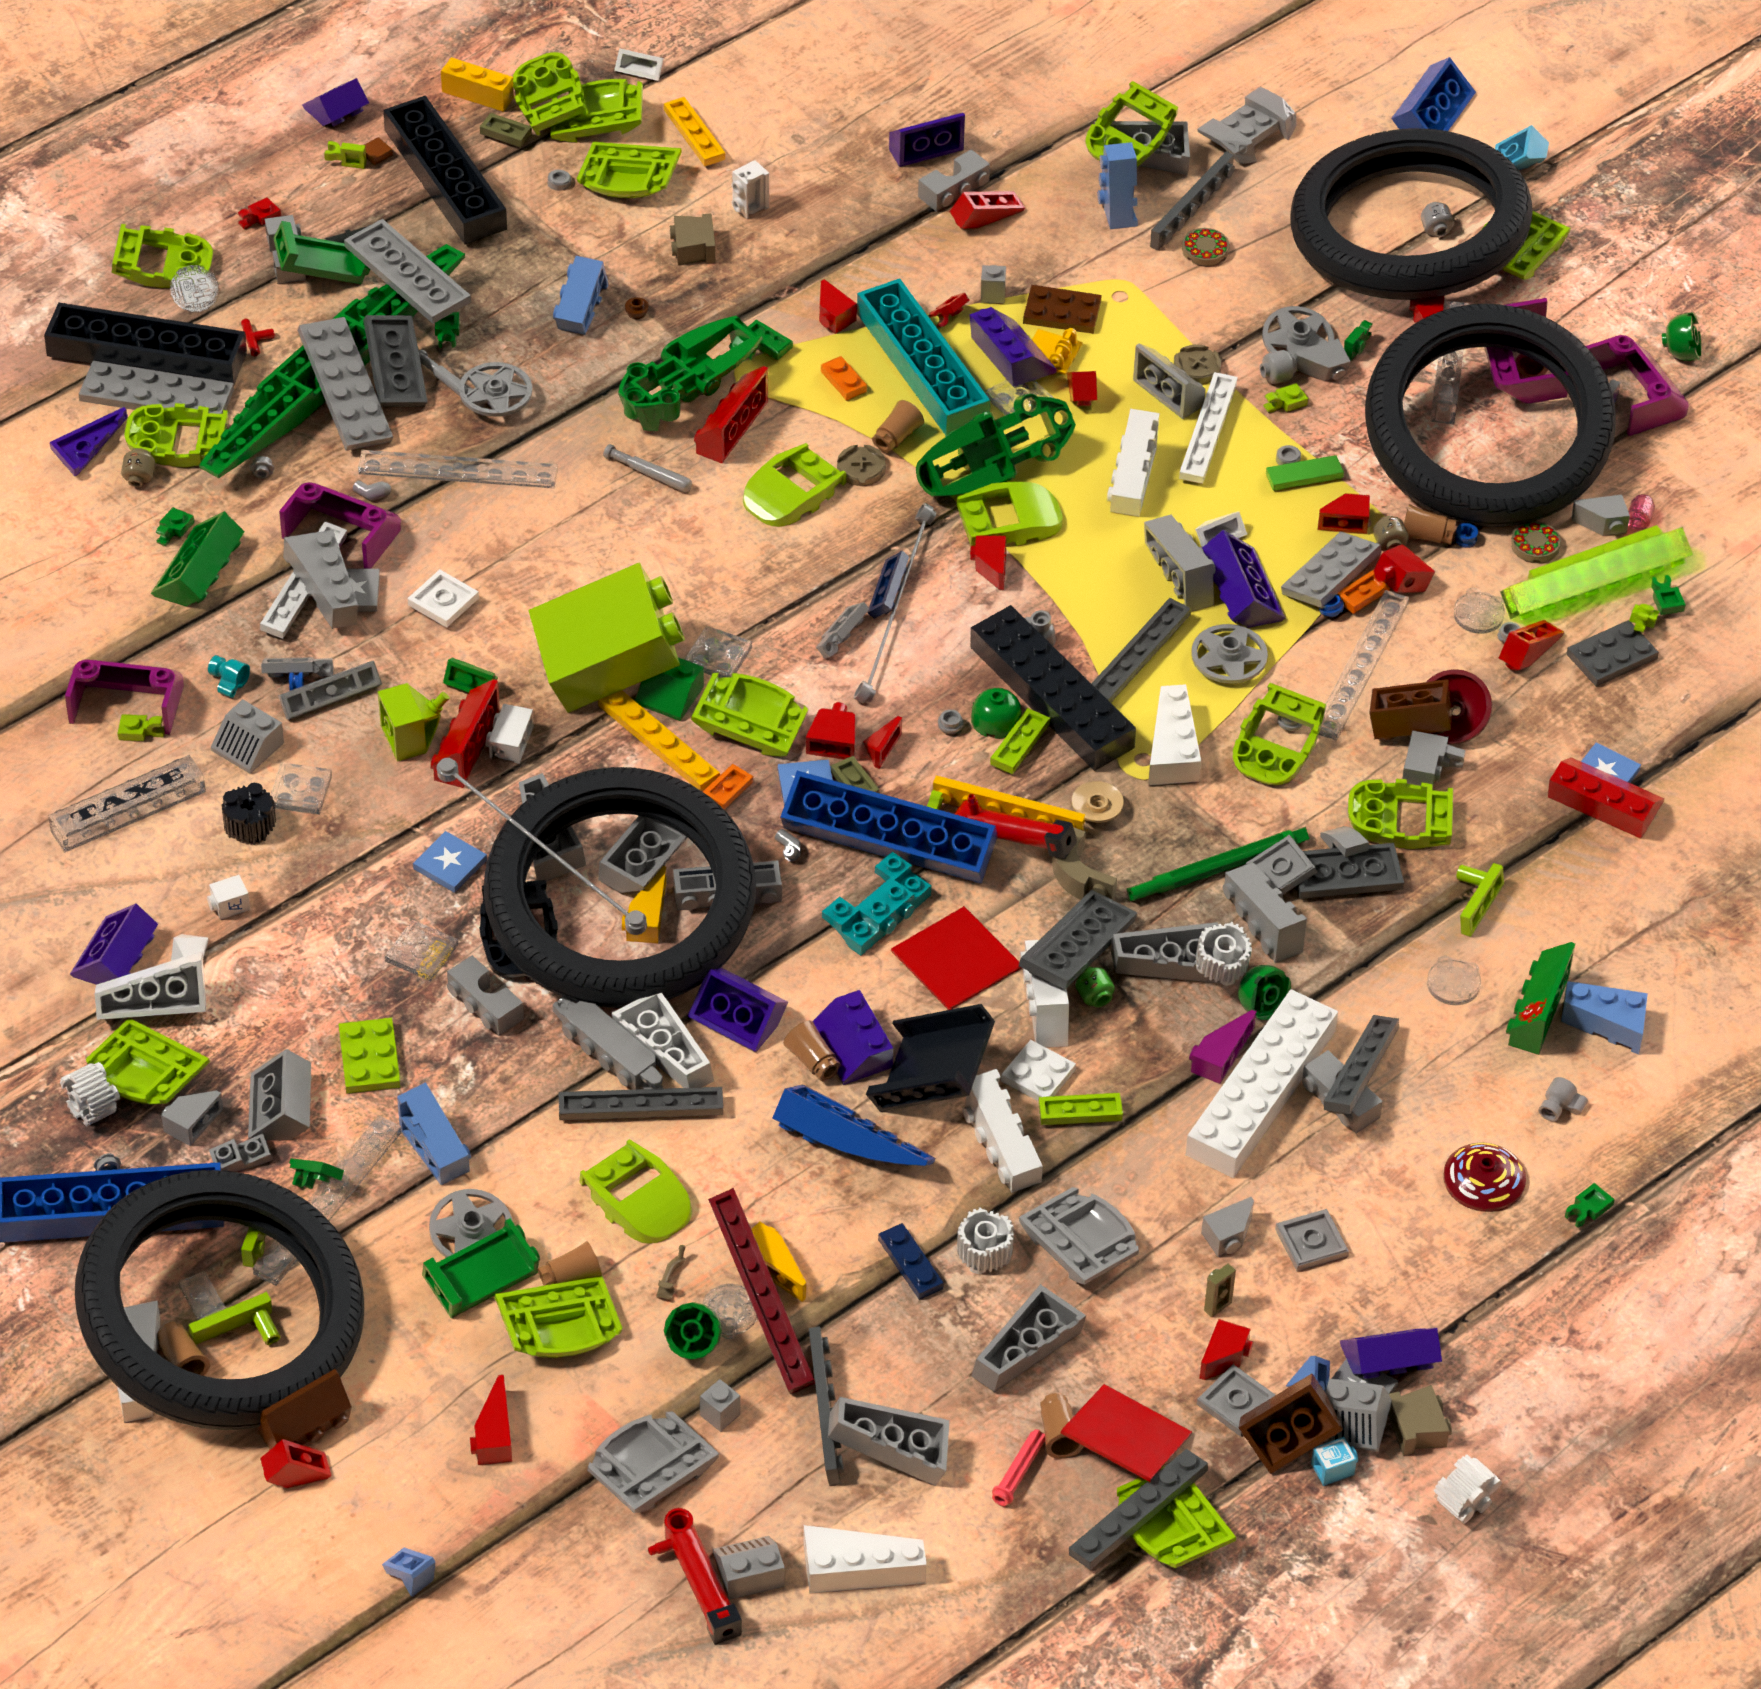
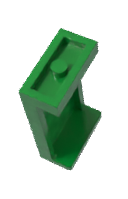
M281 221L273 238L281 271L362 284L365 276L370 272V268L345 247L344 243L293 234L291 222Z
M511 1218L505 1220V1225L502 1229L436 1263L432 1257L423 1262L422 1276L450 1318H453L495 1296V1294L501 1293L537 1274L540 1256L534 1246L530 1247L526 1242L525 1233L521 1226L515 1225Z

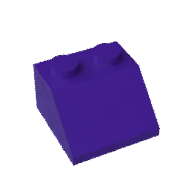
M355 78L302 104V106L322 126L329 123L335 126L345 121L343 116L350 113L351 117L363 112L362 107L369 104V101L358 79Z

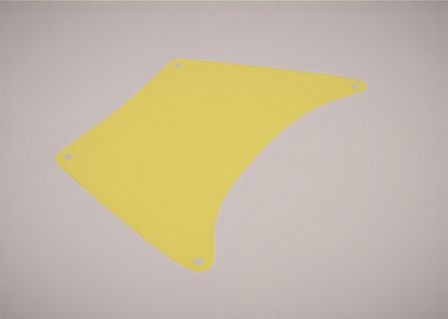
M1111 279L1058 288L1102 295L1094 334L1076 333L1077 340L1083 342L1067 371H1096L1097 400H1092L1089 406H1077V401H1070L1067 373L1064 375L1057 372L1013 387L971 338L970 314L990 307L1014 319L1031 340L1038 329L1063 336L1065 331L1063 329L1023 324V316L1029 293L1005 298V304L976 303L962 306L964 308L962 312L955 316L949 314L948 323L944 327L937 329L990 399V412H992L995 420L1014 412L1013 405L1015 399L1025 394H1035L1038 397H1050L1065 401L1072 413L1076 426L1071 437L1061 449L1059 457L1048 462H1040L1033 457L1015 464L1017 475H1015L1014 479L1007 481L1036 483L1050 491L1061 509L1062 527L1057 534L1042 540L1036 538L1028 539L1026 544L1016 546L1015 542L1006 543L1007 551L1053 599L1082 638L1098 675L1101 674L1169 598L1184 604L1183 597L1177 598L1174 593L1175 586L1173 581H1167L1162 565L1157 564L1145 544L1144 522L1172 515L1178 523L1182 524L1187 534L1193 537L1197 546L1201 547L1195 530L1205 521L1239 511L1247 535L1238 539L1254 547L1285 616V619L1281 622L1248 628L1262 638L1268 651L1266 666L1259 675L1242 683L1231 684L1214 681L1204 676L1192 661L1191 651L1195 638L1202 631L1216 625L1234 624L1246 626L1240 623L1236 624L1229 618V610L1220 598L1221 592L1219 587L1213 581L1214 605L1192 611L1186 621L1111 702L1136 727L1135 748L1117 758L1119 766L1126 774L1137 779L1147 780L1149 779L1150 765L1139 766L1135 763L1134 758L1140 753H1146L1150 756L1152 754L1161 686L1186 684L1199 745L1235 710L1321 614L1319 607L1283 595L1281 586L1339 533L1338 531L1317 530L1320 508L1345 493H1359L1342 479L1273 491L1266 476V468L1278 466L1276 454L1280 447L1291 445L1298 448L1301 452L1300 461L1316 458L1274 425L1236 389L1203 484L1179 479L1180 469L1202 408L1182 419L1133 381L1135 347L1140 343L1155 349L1174 364L1175 354H1178L1181 348L1193 344L1132 282ZM1117 291H1123L1127 293L1128 300L1116 302L1113 300L1112 294ZM938 316L930 318L934 325L939 323ZM867 327L793 344V348L778 360L763 353L753 357L752 360L744 361L734 370V377L737 383L742 375L763 366L768 367V398L837 420L871 439L876 434L877 429L890 415L898 401L905 400L912 403L922 413L924 424L911 433L897 448L892 449V451L914 467H916L917 462L928 450L945 437L943 431ZM839 356H842L867 384V392L847 401L821 372V364ZM1211 382L1201 384L1205 388V397ZM1025 399L1023 407L1029 412L1031 410V402ZM1130 409L1160 413L1157 449L1139 517L1110 512L1111 502L1107 501L1108 489L1114 486V484H1111L1114 469L1117 470V454L1121 452L1122 435H1125ZM1056 412L1054 419L1059 425L1062 423L1063 418L1061 413ZM1040 414L1004 430V434H1007L1024 426L1029 433V440L1012 447V452L1048 434ZM1045 444L1043 446L1042 451L1043 454L1046 457H1048L1051 453L1050 447L1047 444ZM958 449L933 460V464H939L941 467L950 463V459L958 456ZM964 467L958 470L951 469L943 474L944 478L940 480L944 486L971 472L967 471ZM963 494L950 496L957 502V497ZM1010 495L999 498V496L990 497L984 502L993 529L1019 523ZM1370 503L1369 519L1371 520V525L1367 529V534L1344 533L1376 543L1373 529L1376 523L1385 516ZM1224 631L1214 634L1220 637H1224L1226 635H1229L1233 631ZM1247 636L1246 646L1260 650L1257 643ZM1202 643L1199 644L1197 650L1199 659L1209 652ZM1258 664L1244 665V674L1254 670ZM1223 668L1210 670L1216 674L1228 676Z

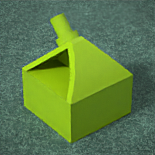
M408 683L378 691L380 726L397 762L427 753L441 718L442 706L450 699L445 692H441L436 699L428 700Z

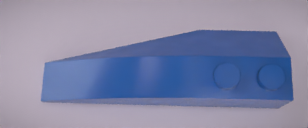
M803 1084L784 1089L772 1119L780 1122L779 1126L791 1132L796 1130L803 1134V1139L811 1143L817 1144L820 1142L843 1152L868 1159L920 1166L933 1164L936 1158L909 1142L898 1143L897 1135L890 1131L874 1129L876 1123L873 1121L855 1117L856 1111Z

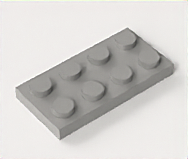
M1340 531L1281 586L1282 594L1323 608L1325 604L1382 553L1381 545Z

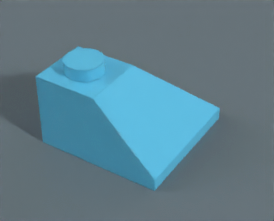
M1531 125L1495 145V149L1507 157L1518 170H1522L1536 163H1541L1547 158L1549 142Z

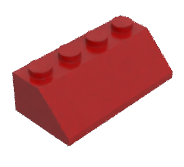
M763 366L741 376L737 383L732 384L725 399L722 398L716 411L708 416L703 428L697 430L694 437L696 454L721 464L724 462L768 403V367Z
M493 679L470 690L466 699L461 700L459 713L456 718H452L449 733L447 736H443L438 755L434 754L432 758L431 769L434 771V781L464 788L465 785L457 778L451 782L440 780L437 774V764L444 758L453 759L458 765V775L464 780H468L486 744L487 734L493 730L494 716L496 713H500L498 680Z
M1572 757L1561 761L1549 780L1548 798L1640 839L1665 799Z

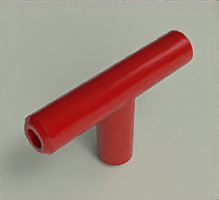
M249 319L241 321L250 353L256 357L260 354L257 341L274 338V330L271 328L254 332Z

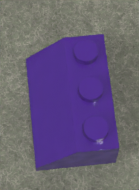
M964 112L889 132V151L898 166L902 167L964 150Z
M136 903L105 916L70 972V975L97 985L131 974L129 971L132 966L143 956L142 950L153 940L155 936L153 932L158 923Z
M721 967L720 969H710L703 979L688 1017L753 1051H758L778 1027L788 1001Z
M860 990L835 998L813 1020L820 1035L840 1062L841 1066L838 1069L837 1075L843 1085L892 1068L893 1046Z
M1417 1328L1340 1340V1346L1347 1358L1352 1373L1363 1374V1379L1380 1377L1379 1371L1390 1370V1375L1406 1373V1367L1416 1366L1417 1371L1434 1368L1433 1363L1442 1362L1437 1328Z

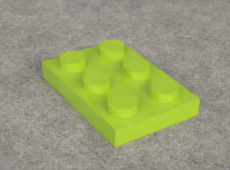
M383 1018L338 1023L346 1094L401 1088L393 1019Z

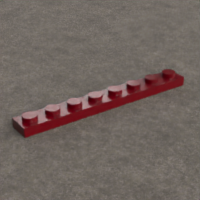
M732 1188L709 1198V1203L788 1392L791 1395L815 1384L811 1369L735 1189Z

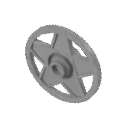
M1289 306L1278 309L1267 318L1262 331V339L1269 353L1277 351L1274 347L1287 348V352L1294 356L1295 351L1327 342L1316 334L1321 325L1328 335V341L1334 340V334L1328 321L1319 313L1305 307ZM1291 313H1301L1309 317L1298 320ZM1277 318L1280 329L1268 333L1270 324Z
M501 362L484 363L475 366L464 374L459 384V395L464 405L478 414L493 417L506 416L521 410L527 405L532 396V383L529 376L514 365ZM489 369H499L493 375L482 372ZM514 373L524 381L525 385L512 382ZM469 380L476 388L465 394L464 388ZM523 398L519 403L508 408L509 399ZM487 403L493 410L477 406V404Z
M1221 624L1207 628L1195 638L1191 656L1195 667L1204 676L1217 682L1233 684L1246 682L1259 675L1266 666L1268 651L1262 638L1254 631L1239 625ZM1224 631H1233L1232 633L1224 637H1220L1214 634ZM1247 636L1257 643L1260 650L1246 646ZM1202 643L1209 652L1199 659L1197 650L1199 644ZM1258 664L1254 670L1244 674V665ZM1223 668L1228 676L1219 675L1210 670Z
M478 1189L458 1190L441 1199L433 1209L429 1224L430 1237L436 1249L447 1258L453 1253L442 1245L437 1236L454 1239L456 1253L496 1232L497 1230L493 1226L502 1215H504L505 1220L509 1218L512 1220V1217L506 1205L493 1194ZM468 1197L482 1198L491 1203L476 1208ZM452 1201L454 1216L436 1220L440 1211Z

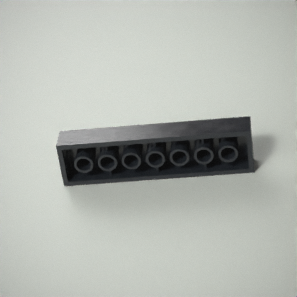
M426 95L383 110L385 132L464 245L507 230L505 206Z
M58 302L44 334L46 353L49 357L87 363L99 361L230 382L234 385L247 355L246 334L244 331Z
M1012 605L971 627L970 648L1033 711L1050 717L1049 726L1094 771L1135 748L1136 727Z

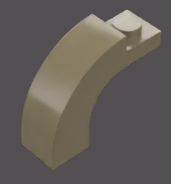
M1074 828L1077 843L1066 859L1052 856V868L1055 878L1068 893L1080 900L1091 890L1113 900L1116 896L1117 878L1093 870L1082 863L1079 857L1085 849L1086 832Z

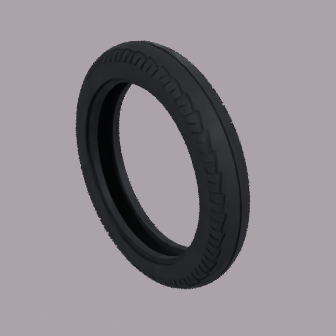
M1424 128L1397 129L1374 133L1371 136L1367 135L1355 139V141H1350L1329 152L1316 162L1303 177L1295 191L1291 205L1290 223L1295 243L1303 257L1318 273L1331 282L1348 290L1378 298L1396 300L1428 299L1468 289V287L1471 288L1501 271L1516 256L1528 236L1532 221V200L1527 183L1516 166L1501 152L1488 144L1462 134L1444 130ZM1402 172H1431L1460 179L1482 192L1495 209L1488 224L1469 240L1443 251L1423 255H1390L1367 250L1342 237L1328 220V215L1335 203L1354 187L1377 177Z
M1501 304L1458 306L1432 314L1410 326L1389 345L1379 359L1370 378L1365 401V420L1371 447L1379 464L1393 483L1413 501L1429 511L1446 516L1448 519L1456 520L1457 522L1476 526L1504 527L1525 524L1548 517L1573 503L1574 500H1577L1587 491L1605 466L1612 449L1616 428L1615 403L1609 381L1599 362L1589 349L1571 332L1551 319L1529 310ZM1476 347H1492L1517 352L1540 363L1562 383L1573 402L1576 412L1577 436L1567 453L1557 463L1533 477L1509 483H1485L1463 478L1447 471L1432 461L1411 436L1403 411V397L1410 383L1423 368L1451 352Z
M632 767L593 769L573 774L548 785L526 800L510 816L544 845L564 829L593 817L611 814H631L652 818L679 830L700 849L713 872L716 891L711 907L699 926L688 937L668 950L645 958L621 961L593 958L580 954L552 938L539 925L530 911L524 894V885L530 866L542 847L507 820L498 833L488 857L484 876V900L493 933L501 948L514 965L531 980L559 996L575 1002L594 1003L598 1007L622 1008L640 998L662 993L667 1000L675 998L702 984L710 969H720L740 945L748 929L756 897V877L753 860L741 831L729 814L711 797L691 784L673 776L647 769Z
M222 1170L191 1171L167 1176L136 1189L117 1202L96 1225L83 1248L76 1272L75 1305L77 1319L85 1343L99 1367L118 1388L140 1405L158 1415L189 1426L214 1430H240L260 1427L261 1414L266 1408L334 1369L337 1370L341 1378L354 1357L362 1334L364 1323L363 1286L355 1259L344 1239L331 1222L308 1201L287 1188L249 1174ZM218 1220L251 1227L283 1245L304 1267L312 1281L318 1298L320 1311L318 1332L309 1346L299 1356L283 1367L267 1374L243 1379H220L186 1371L154 1352L141 1339L130 1323L120 1292V1272L128 1258L151 1236L164 1229L185 1222Z

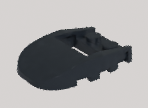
M546 880L526 881L524 894L529 909L543 908L545 931L557 941L558 924L555 919L551 898H548L546 893ZM482 885L483 904H481L480 908L481 919L479 929L489 967L500 976H526L508 958L498 941L492 939V929L485 907L484 885Z

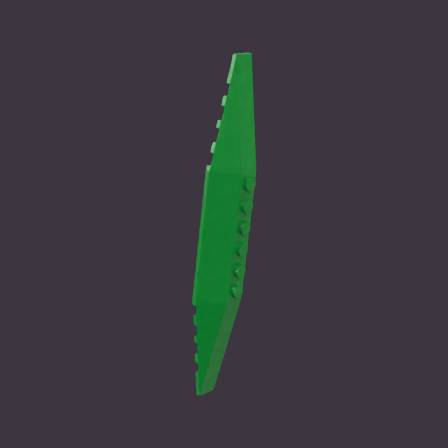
M445 244L426 257L449 276L465 258V253ZM385 284L379 289L374 287L361 300L358 298L353 300L333 319L345 317L365 366L370 362L363 321L365 316L404 315L412 316L413 318L418 310L388 284ZM303 345L259 383L254 396L248 398L245 402V408L240 414H236L233 418V424L222 433L219 443L213 445L199 464L202 470L217 478L222 477L300 425L326 401Z

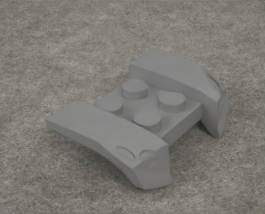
M1260 86L1245 96L1244 106L1221 121L1214 118L1197 130L1198 133L1233 154L1237 162L1241 164L1257 162L1254 146L1278 129L1284 138L1289 140L1297 126L1296 114L1282 97Z

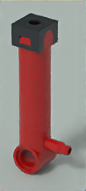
M970 794L967 797L968 800L963 801L955 812L959 816L995 825L998 835L997 839L1047 849L1049 856L1066 859L1077 843L1073 823L1056 819L1051 824L982 809L974 794Z
M683 1508L670 1510L664 1519L665 1540L648 1547L649 1554L652 1556L674 1550L706 1619L707 1631L714 1645L741 1636V1617L734 1603L730 1604L694 1527L692 1514Z

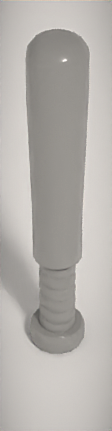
M419 350L420 363L460 396L459 384L461 380L441 365L439 366L431 360L426 351ZM467 384L464 388L465 394L473 390V388H471ZM486 403L477 404V406L483 408Z
M608 444L604 449L603 456L606 459H616L629 465L630 468L681 492H688L692 487V481L689 478L639 457H632L618 451L612 444Z

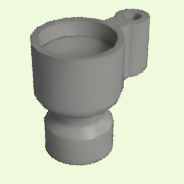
M1039 610L1034 612L1031 617H1026L1025 619L1054 646L1056 635L1054 626L1051 624L1050 614L1047 611Z
M1556 1077L1546 1091L1545 1096L1547 1100L1542 1102L1538 1111L1544 1119L1554 1122L1560 1117L1562 1109H1566L1576 1115L1581 1114L1588 1099L1577 1093V1088L1572 1082L1562 1077Z

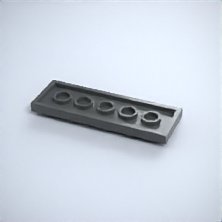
M1091 890L1021 957L1019 967L1051 982L1054 986L1066 989L1112 944L1113 934L1123 933L1135 922L1137 912Z

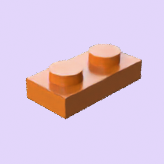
M842 356L821 364L822 374L846 401L867 392V384Z
M1374 570L1342 589L1337 595L1344 602V607L1354 614L1389 592L1390 587L1383 581H1377L1374 576Z
M732 764L703 792L725 810L753 783L754 776Z

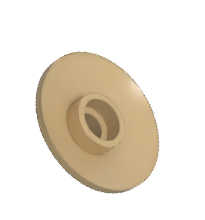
M1087 782L1079 786L1072 795L1073 810L1085 814V820L1090 822L1102 823L1116 818L1123 809L1124 800L1121 792L1106 782Z

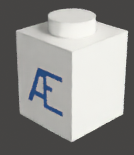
M240 875L209 884L210 896H207V901L211 911L216 910L220 920L250 910L249 894Z

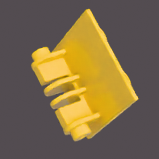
M1073 328L1066 329L1063 332V336L1038 329L1032 338V341L1055 366L1057 372L1066 375L1083 342L1077 340V332Z

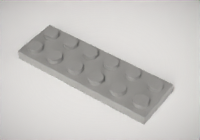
M383 219L344 240L345 247L432 324L471 303V295Z
M345 317L299 325L297 331L345 450H354L392 442V432Z
M92 361L79 392V401L120 408L125 407L132 410L151 404H161L163 408L174 407L175 403L185 404L186 408L198 409L199 406L208 407L209 413L222 414L223 410L227 409L234 391V384Z

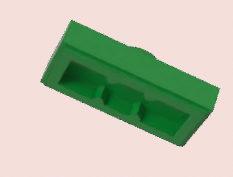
M757 319L748 326L763 338L758 349L776 360L793 348L792 340Z

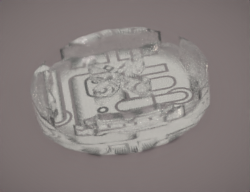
M188 265L180 268L174 275L170 285L171 296L174 302L182 309L190 312H201L209 309L215 303L219 292L218 281L215 275L199 265Z

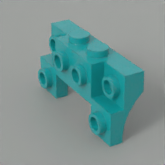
M891 852L875 866V873L886 882L859 905L854 907L839 896L822 911V918L833 926L845 940L848 947L860 956L886 934L892 933L896 925L903 919H908L914 910L931 896L932 886L912 872V865L894 852Z

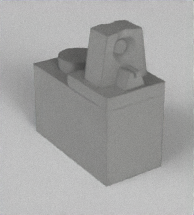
M1412 731L1402 779H1407V784L1421 786V782L1432 784L1433 788L1434 781L1439 782L1443 767H1463L1465 750L1448 745V737Z

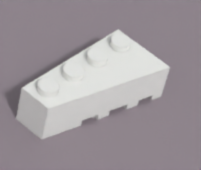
M1130 409L1125 435H1122L1121 452L1117 454V470L1114 469L1111 484H1114V486L1109 487L1107 501L1111 502L1110 512L1140 516L1157 449L1160 413Z
M1186 684L1161 686L1148 785L1199 782L1201 757Z
M1039 940L1025 941V951L1020 952V959ZM1023 969V981L1026 984V998L1029 1000V1015L1032 1016L1035 1042L1046 1048L1068 1046L1069 1001L1066 989L1054 986L1051 982Z
M202 951L97 984L95 988L97 1020L206 1012Z
M662 993L640 998L612 1013L613 1020L656 1055V1065L683 1088H699L714 1082L709 1060Z
M994 1069L975 1077L969 1096H966V1107L963 1108V1114L967 1123H972L975 1128V1136L978 1142L984 1144L990 1163H995L998 1168L1001 1182L1007 1184L1011 1193L1041 1183L1043 1166L1029 1136L1023 1137L1022 1121L1018 1113L1012 1114L1009 1102L1011 1098L1007 1089H1000L998 1083L1001 1076L998 1070Z
M158 1300L124 1307L135 1331L157 1353L159 1345L157 1333L160 1328ZM117 1387L124 1423L153 1417L152 1411L134 1401Z
M804 1525L803 1545L809 1594L926 1584L927 1564L924 1542L921 1539Z

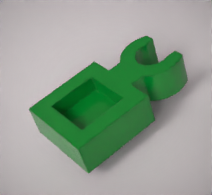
M453 312L435 322V336H437L439 348H442L444 341H450L452 348H455L456 336H459L460 329L459 312Z
M1363 320L1360 326L1356 327L1346 338L1344 350L1350 361L1357 354L1363 352L1366 341L1372 335V332H1369L1373 323Z
M1665 575L1664 583H1659L1656 577L1652 578L1653 599L1658 611H1660V615L1685 611L1686 604L1679 588L1670 587L1671 578L1669 575Z
M1593 1183L1575 1197L1574 1204L1566 1209L1565 1218L1568 1219L1572 1215L1579 1216L1575 1224L1579 1228L1585 1224L1587 1216L1596 1220L1610 1209L1615 1199L1596 1183Z

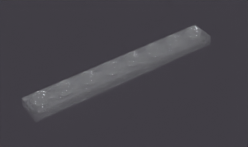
M362 450L358 472L363 475L555 489L558 464Z
M1385 590L1326 702V711L1319 735L1338 740L1408 606L1409 597Z
M378 1115L337 1164V1168L344 1170L342 1180H330L329 1184L322 1183L309 1198L308 1202L330 1221L402 1133L401 1126ZM275 1240L254 1265L253 1274L277 1286L297 1262V1259L288 1249Z

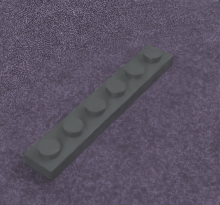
M1226 151L1151 230V248L1158 251L1164 244H1168L1173 234L1183 228L1184 223L1195 215L1197 209L1202 204H1206L1210 195L1220 189L1226 178L1232 176L1235 169L1233 154Z
M1169 598L1091 684L1111 703L1191 614V608Z
M1372 1016L1323 1101L1324 1110L1333 1111L1338 1114H1350L1397 1033L1399 1018Z
M722 1087L559 1092V1120L723 1115Z
M819 1326L809 1328L825 1471L829 1486L840 1484L839 1473L844 1472L842 1455L837 1456L836 1450L841 1448V1443L828 1438L829 1414L832 1410L831 1401H835L836 1397L833 1383H828V1378L833 1377L831 1360L826 1361L825 1354H830L828 1337H822Z
M1185 1449L1160 1470L1150 1482L1147 1481L1069 1547V1556L1089 1570L1093 1569L1208 1471V1463L1188 1449Z

